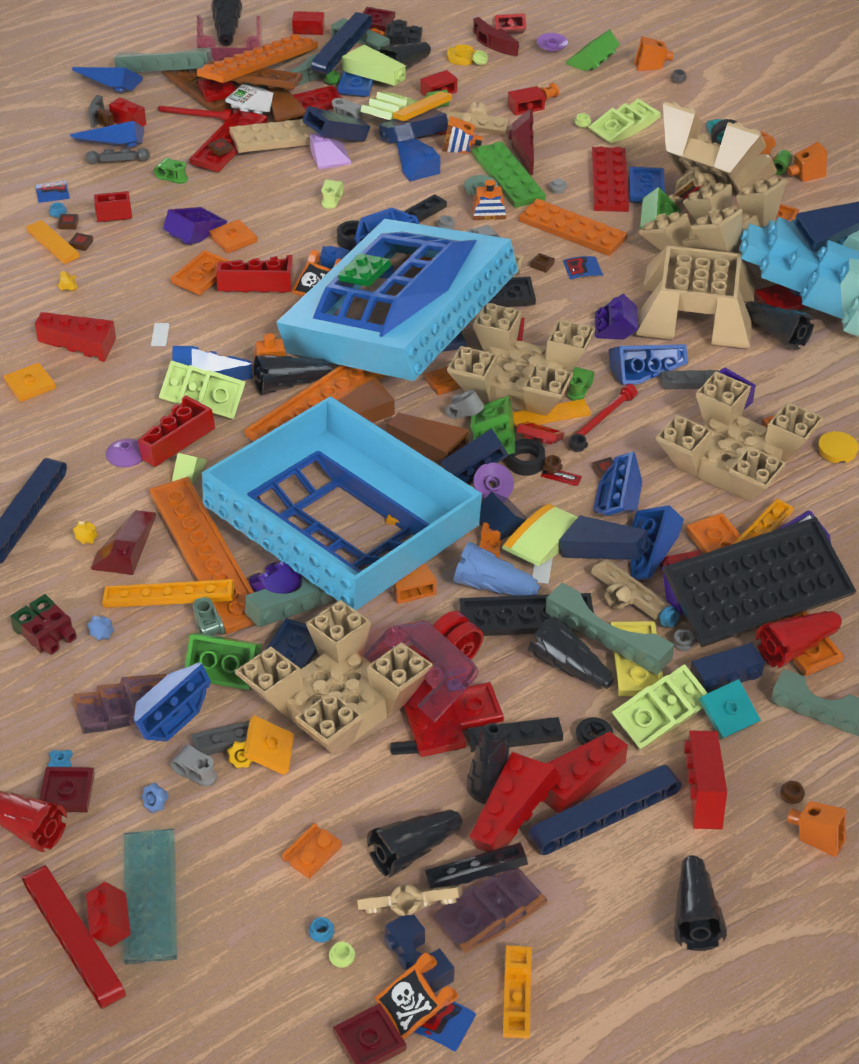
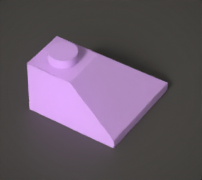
M319 133L310 134V150L319 170L351 165V160L343 143L334 137L322 136Z

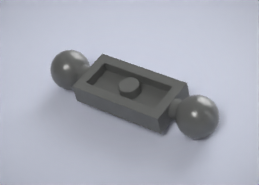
M123 148L119 152H114V149H105L101 154H98L96 151H89L86 154V161L89 164H96L99 160L119 161L135 160L136 158L144 162L150 158V152L146 148H140L137 152L131 151V148Z

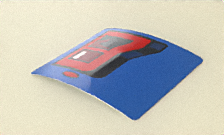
M66 181L35 185L39 203L70 198Z
M580 256L563 260L571 280L584 276H603L596 257Z
M453 1002L439 1010L413 1033L427 1037L456 1052L476 1013Z

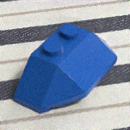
M389 208L362 217L354 239L358 245L384 219L415 224L420 223L417 216L409 215L395 208Z
M634 451L616 456L612 461L613 464L600 479L593 508L595 513L604 516H620L638 510L643 481Z
M197 663L168 674L136 702L134 722L144 739L167 742L200 712L206 690L211 683L202 663Z

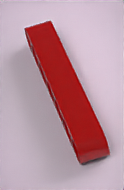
M44 865L23 876L22 880L28 893L99 1007L104 1009L124 998L126 992L122 983L94 939L90 937L89 931L48 867Z

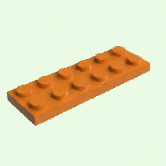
M536 199L519 215V221L607 256H611L623 244L628 233L620 229L610 227L604 223Z

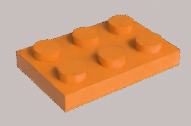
M203 250L171 277V283L201 295L217 282L216 271L218 262L230 260Z

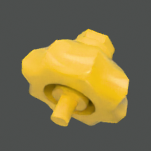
M62 271L58 287L62 291H76L78 289L77 282L74 280L77 278L76 275L71 276L68 272Z
M78 521L77 525L73 528L75 539L80 541L82 545L87 543L93 544L94 540L98 537L96 526L89 521Z
M235 741L233 746L227 750L229 755L228 762L232 763L236 769L241 767L249 768L253 762L243 757L246 741Z

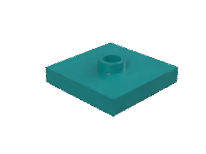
M739 679L698 698L715 731H718L720 740L761 721Z

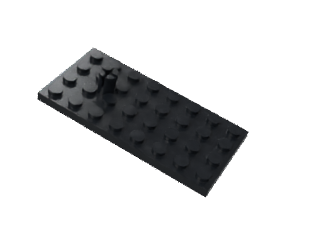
M817 517L665 566L663 569L701 648L856 593L854 585Z

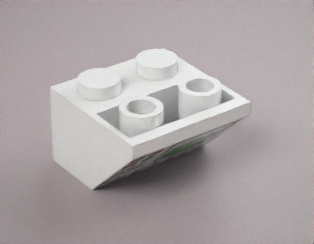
M243 84L229 95L225 102L230 103L231 107L238 108L241 111L249 112L251 110L255 113L263 114V111L270 112L273 92Z

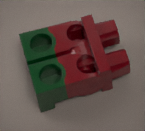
M46 594L29 603V607L26 605L10 615L13 630L18 635L22 634L27 638L31 645L36 647L40 653L46 651L52 655L59 650V641L64 639L67 643H71L77 638L71 618ZM44 603V607L42 609L37 608L38 605ZM26 614V619L23 621L19 620L22 615Z

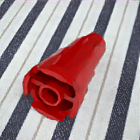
M823 611L767 623L757 629L756 641L761 639L762 643L757 648L768 665L771 667L778 666L777 668L783 667L793 659L804 654L808 649L819 644L820 641L837 633L841 627L842 619L834 611Z
M0 791L1 827L29 844L32 849L40 852H45L44 848L51 850L64 833L66 823L61 821L62 816L67 818L65 808L55 802L50 803L34 797L28 798L12 792L9 794Z

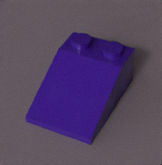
M203 207L168 209L163 230L169 232V235L182 239L183 243L192 245L193 243L202 242L209 237L210 230L227 224V220Z

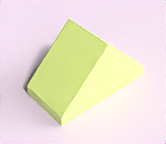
M178 453L172 481L188 477L193 485L205 466L207 459Z

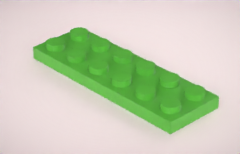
M495 142L472 148L474 158L489 177L497 181L498 186L502 188V193L514 208L532 204L536 199L546 200V194L503 142Z

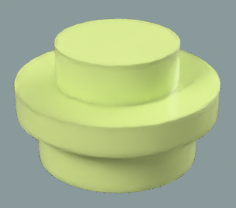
M481 50L476 51L472 56L474 62L478 65H485L488 61V55Z
M585 113L578 114L575 118V124L580 128H586L591 124L590 116Z
M337 942L329 951L330 962L340 968L351 965L355 959L353 947L347 942Z

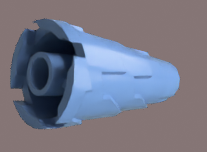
M468 542L461 555L462 559L455 571L454 583L512 596L538 594L541 585L537 584L538 580L528 573L513 567V564L496 557L495 554L472 542Z

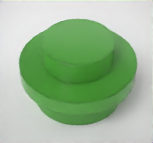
M331 71L324 77L325 82L330 85H335L340 81V75L337 71Z

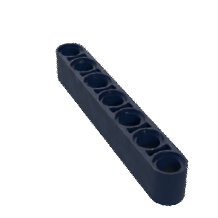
M355 12L313 58L311 64L312 71L329 74L342 60V56L347 54L369 30L372 24V16Z
M47 457L44 458L0 517V564L5 561L65 477L67 472V464L65 462Z
M662 765L535 824L529 830L528 836L542 855H548L675 795L681 789L682 783L669 766Z

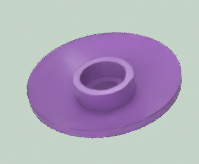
M546 33L537 38V45L551 52L564 49L568 44L567 38L557 33Z
M126 438L117 440L106 450L107 460L117 467H132L143 461L138 440Z
M489 463L478 468L473 478L474 489L482 493V499L484 500L491 491L508 498L513 491L514 480L512 474L505 466L498 463ZM489 482H493L495 487H490Z

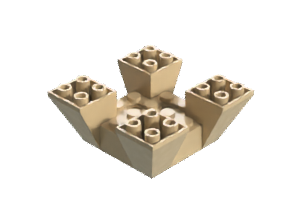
M664 101L666 151L680 176H684L699 165L706 172L713 173L716 184H731L732 193L738 195L742 192L743 188L751 186L753 181L760 178L767 180L776 174L777 169L771 156L764 153L760 155L766 148V144L758 129H748L740 123L735 122L732 124L728 122L721 145L717 143L712 144L708 135L704 133L699 134L703 124L695 109L691 107L683 108L676 102L668 103Z
M772 177L768 180L760 178L753 181L751 186L743 188L742 192L736 195L740 207L738 209H733L731 184L703 185L699 191L689 194V197L683 201L685 207L697 223L691 225L687 213L679 214V212H675L670 215L664 213L656 216L654 221L645 223L644 227L638 232L661 251L668 245L737 253L741 244L740 236L742 230H746L749 223L763 228V226H767L770 220L775 222L787 180L786 178L778 179V177Z
M667 245L647 265L643 290H649L653 293L640 309L636 335L674 340L677 311L713 314L715 317L711 344L749 349L752 322L744 302L754 301L756 277L747 262L741 259V254Z
M487 303L473 323V328L483 351L460 346L448 366L447 372L465 392L474 389L483 402L489 403L509 396L512 409L525 410L547 416L562 399L573 377L571 370L585 353L596 328L558 319L547 340L546 348L541 345L517 341L522 311Z
M715 371L696 392V398L705 426L676 414L656 436V441L679 470L752 502L769 487L786 466V461L807 441L821 424L824 417L786 402L768 423V428L742 417L751 386Z
M339 600L306 622L308 631L319 653V657L300 669L274 648L269 647L235 670V674L283 716L332 754L337 755L403 707L434 666L402 642L373 663H370L363 658L371 621Z

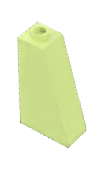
M362 45L342 56V71L394 86L406 80V65L366 45Z

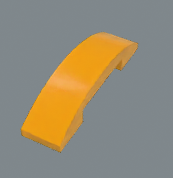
M506 945L503 1037L530 1039L532 947Z

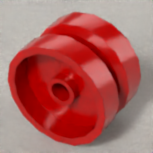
M455 610L441 616L434 623L427 635L426 647L432 654L439 657L448 668L456 665L462 667L475 657L483 643L484 634L466 616Z

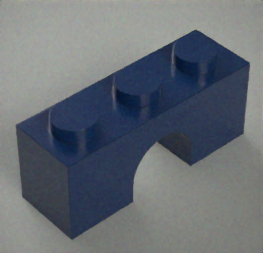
M414 914L400 916L385 925V945L390 951L394 950L404 970L410 969L419 957L424 954L418 952L416 948L425 943V928ZM440 948L429 953L430 956H434L437 965L423 973L434 993L454 981V966Z

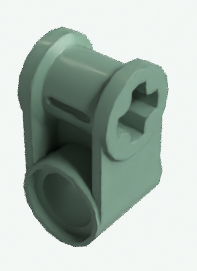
M207 597L196 599L193 603V609L199 633L208 635L225 634L223 622L212 600Z

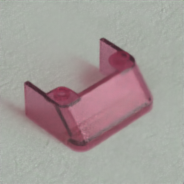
M197 15V48L211 47L212 59L217 61L218 59L233 57L234 54H242L244 51L253 50L254 47H262V19L260 16H257V36H251L247 39L246 48H216L214 38L209 35H203V19L200 15Z
M425 620L392 626L385 631L363 656L373 663L401 642L405 645L411 642L434 663L433 667L426 674V681L433 689L417 706L430 719L436 722L476 679L478 668L472 660Z

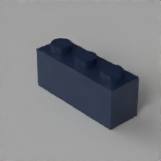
M490 429L442 460L441 464L446 471L467 483L474 478L476 471L482 465L498 463L508 457L509 454L493 429Z
M751 642L691 661L690 672L705 691L710 693L738 679L741 683L758 679L762 676L765 661Z

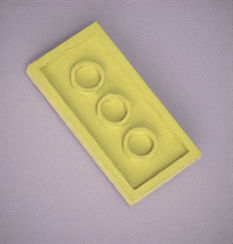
M655 621L610 623V625L629 632L657 634ZM613 651L618 696H635L646 687L652 686L663 678L662 671L656 675Z

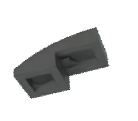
M100 95L94 97L89 107L91 128H95L99 124L97 110L99 108L104 109L103 96Z

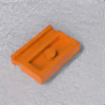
M448 366L425 373V380L436 391L437 396L461 388L447 372Z
M314 823L282 854V860L289 862L294 869L310 879L342 847V841L325 829H320L318 824Z

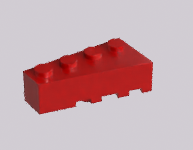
M293 254L286 255L285 259H278L277 256L270 257V260L266 261L254 258L247 263H244L243 260L218 262L216 271L217 289L224 292H291Z
M40 312L35 322L38 342L58 348L63 346L70 352L79 351L89 358L92 356L98 357L99 361L102 362L106 361L116 340L114 321Z
M185 395L180 405L175 404L171 408L172 412L160 419L159 425L152 426L138 440L142 460L156 467L214 430L215 423L211 408Z
M689 730L688 740H684V754H686V769H689L688 784H690L693 829L723 830L727 786L718 731Z
M608 732L547 762L546 764L555 766L561 781L550 789L547 798L543 802L557 813L580 803L626 763L628 744L613 733Z
M511 752L469 836L477 849L489 852L506 847L512 841L523 822L528 821L533 815L532 811L540 802L543 803L550 789L561 781L555 766Z

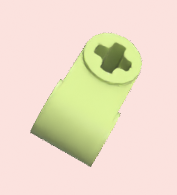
M325 180L322 188V206L324 208L332 209L337 206L343 194L344 183L342 181Z

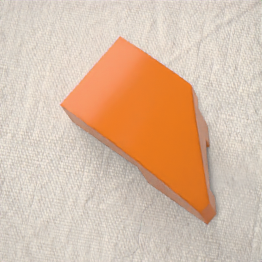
M483 522L479 547L495 554L499 558L502 546L500 532L498 530L492 531L489 528V524Z

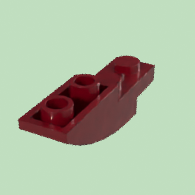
M480 17L473 18V32L477 35L479 43L494 51L515 57L518 56L519 42L501 28L495 30Z

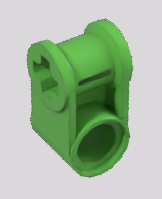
M165 158L154 168L156 177L161 180L171 181L176 184H183L188 181V176L185 173L186 163L183 161Z
M574 367L572 371L573 377L569 383L570 388L567 392V397L570 400L575 401L584 398L593 383L594 371Z

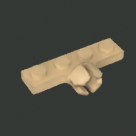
M477 101L472 102L466 113L444 111L447 114L448 123L450 116L474 124V132L507 134L509 118L488 116V107L480 102L479 108H476Z
M608 559L594 565L591 573L609 586L606 588L605 600L609 606L614 605L613 609L621 610L633 604L657 620L664 608L672 606Z
M403 884L398 886L392 893L363 896L357 899L358 910L366 909V913L381 912V907L391 906V910H394L400 916L413 915L420 907L431 906V901L441 900V904L456 903V898L462 896L461 885L418 890L411 884Z

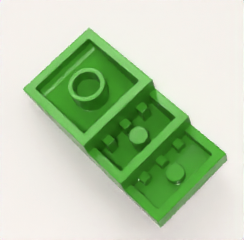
M506 396L484 404V409L481 412L471 416L470 427L473 432V440L493 429L507 453H515V429L510 397Z

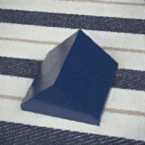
M492 491L481 504L479 523L482 526L483 522L488 523L492 531L498 530L500 532V540L511 536L528 519L508 498Z

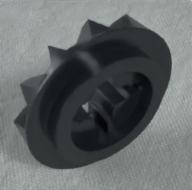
M596 717L582 720L576 728L577 740L581 741L582 745L596 739L594 735H590L591 729L595 734H598V737L608 732L613 733V728L607 721Z

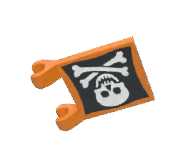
M311 251L307 264L291 290L292 293L303 297L332 270L317 264L321 256L319 251ZM338 258V259L335 261L334 267H335L342 259H339V258Z
M429 953L422 954L410 969L375 997V1000L382 1005L403 1040L439 1010L453 1003L459 997L457 991L450 986H445L437 996L435 995L423 976V973L437 965L434 956H430Z

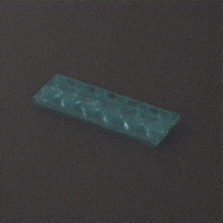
M174 829L124 833V892H126L131 934L124 939V964L177 960Z

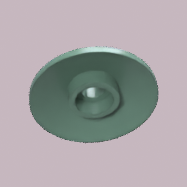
M476 175L466 179L464 189L467 193L475 196L476 188L485 187L486 180H494L495 186H498V183L492 177Z

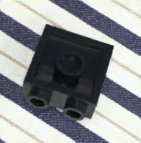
M400 19L392 20L391 24L388 23L386 37L390 39V44L394 45L411 42L418 43L422 39V27H408L407 21Z

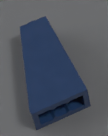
M307 106L302 120L303 123L322 136L364 142L371 127L361 119Z
M431 109L405 122L392 119L379 124V135L381 140L391 144L447 131V114Z
M859 201L800 212L796 215L794 225L812 251L816 252L828 240L836 242L859 231Z
M581 515L559 539L561 554L565 558L640 560L650 547L647 530Z

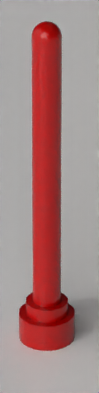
M158 106L159 112L221 118L224 122L234 114L232 109H225L219 112Z
M626 384L614 401L575 434L585 436L624 401L633 400L638 395L636 387L632 384Z

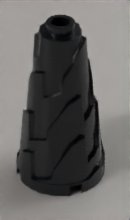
M212 0L211 8L218 41L224 46H229L233 43L236 28H238L242 12L241 0Z
M411 42L407 44H390L380 47L381 49L377 50L406 65L407 70L428 57L431 47L426 42Z
M754 301L745 304L751 321L789 348L799 350L801 349L798 347L799 345L805 346L809 341L814 328V324L810 323V320L814 321L810 314Z
M257 355L253 363V374L257 375V380H254L259 394L273 393L276 390L293 388L294 385L311 383V381L319 380L331 372V365L325 359H312L310 357L292 358V356Z
M555 616L553 618L550 617L537 630L534 635L537 638V643L535 644L531 641L528 647V652L532 656L600 690L603 688L608 689L614 681V677H612L613 672L561 620Z
M489 723L481 729L479 743L476 746L475 756L471 761L470 772L467 777V790L470 796L482 804H486L510 756L505 729L497 723Z
M449 809L425 816L419 815L405 821H397L372 829L367 834V846H374V851L370 852V856L377 869L384 876L389 875L391 877L432 851V848L441 844L447 837L459 831L462 825V818L457 811L454 812Z
M690 855L681 863L674 935L680 946H682L683 942L687 944L688 950L706 951L718 947V940L723 938L724 942L727 936V927L721 907H719L718 901L715 899L710 874L707 872L703 859Z

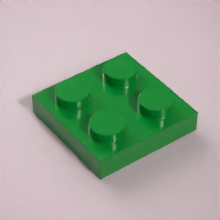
M359 254L337 275L339 281L370 287L391 266V262L387 258Z

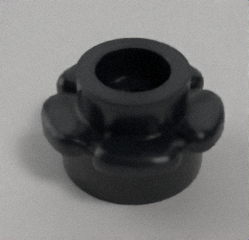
M574 434L571 436L568 446L575 452H581L584 448L588 447V442H586L584 435Z

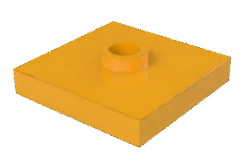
M39 362L3 376L5 383L20 402L56 389L55 382Z
M254 715L249 721L243 757L285 775L289 771L294 733Z

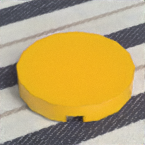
M458 44L455 45V48L450 47L447 50V60L454 65H470L474 63L472 56L477 50H473V47L470 45Z
M833 431L821 436L818 442V449L820 455L830 462L839 463L840 461H845L844 463H848L858 455L859 444L851 435Z

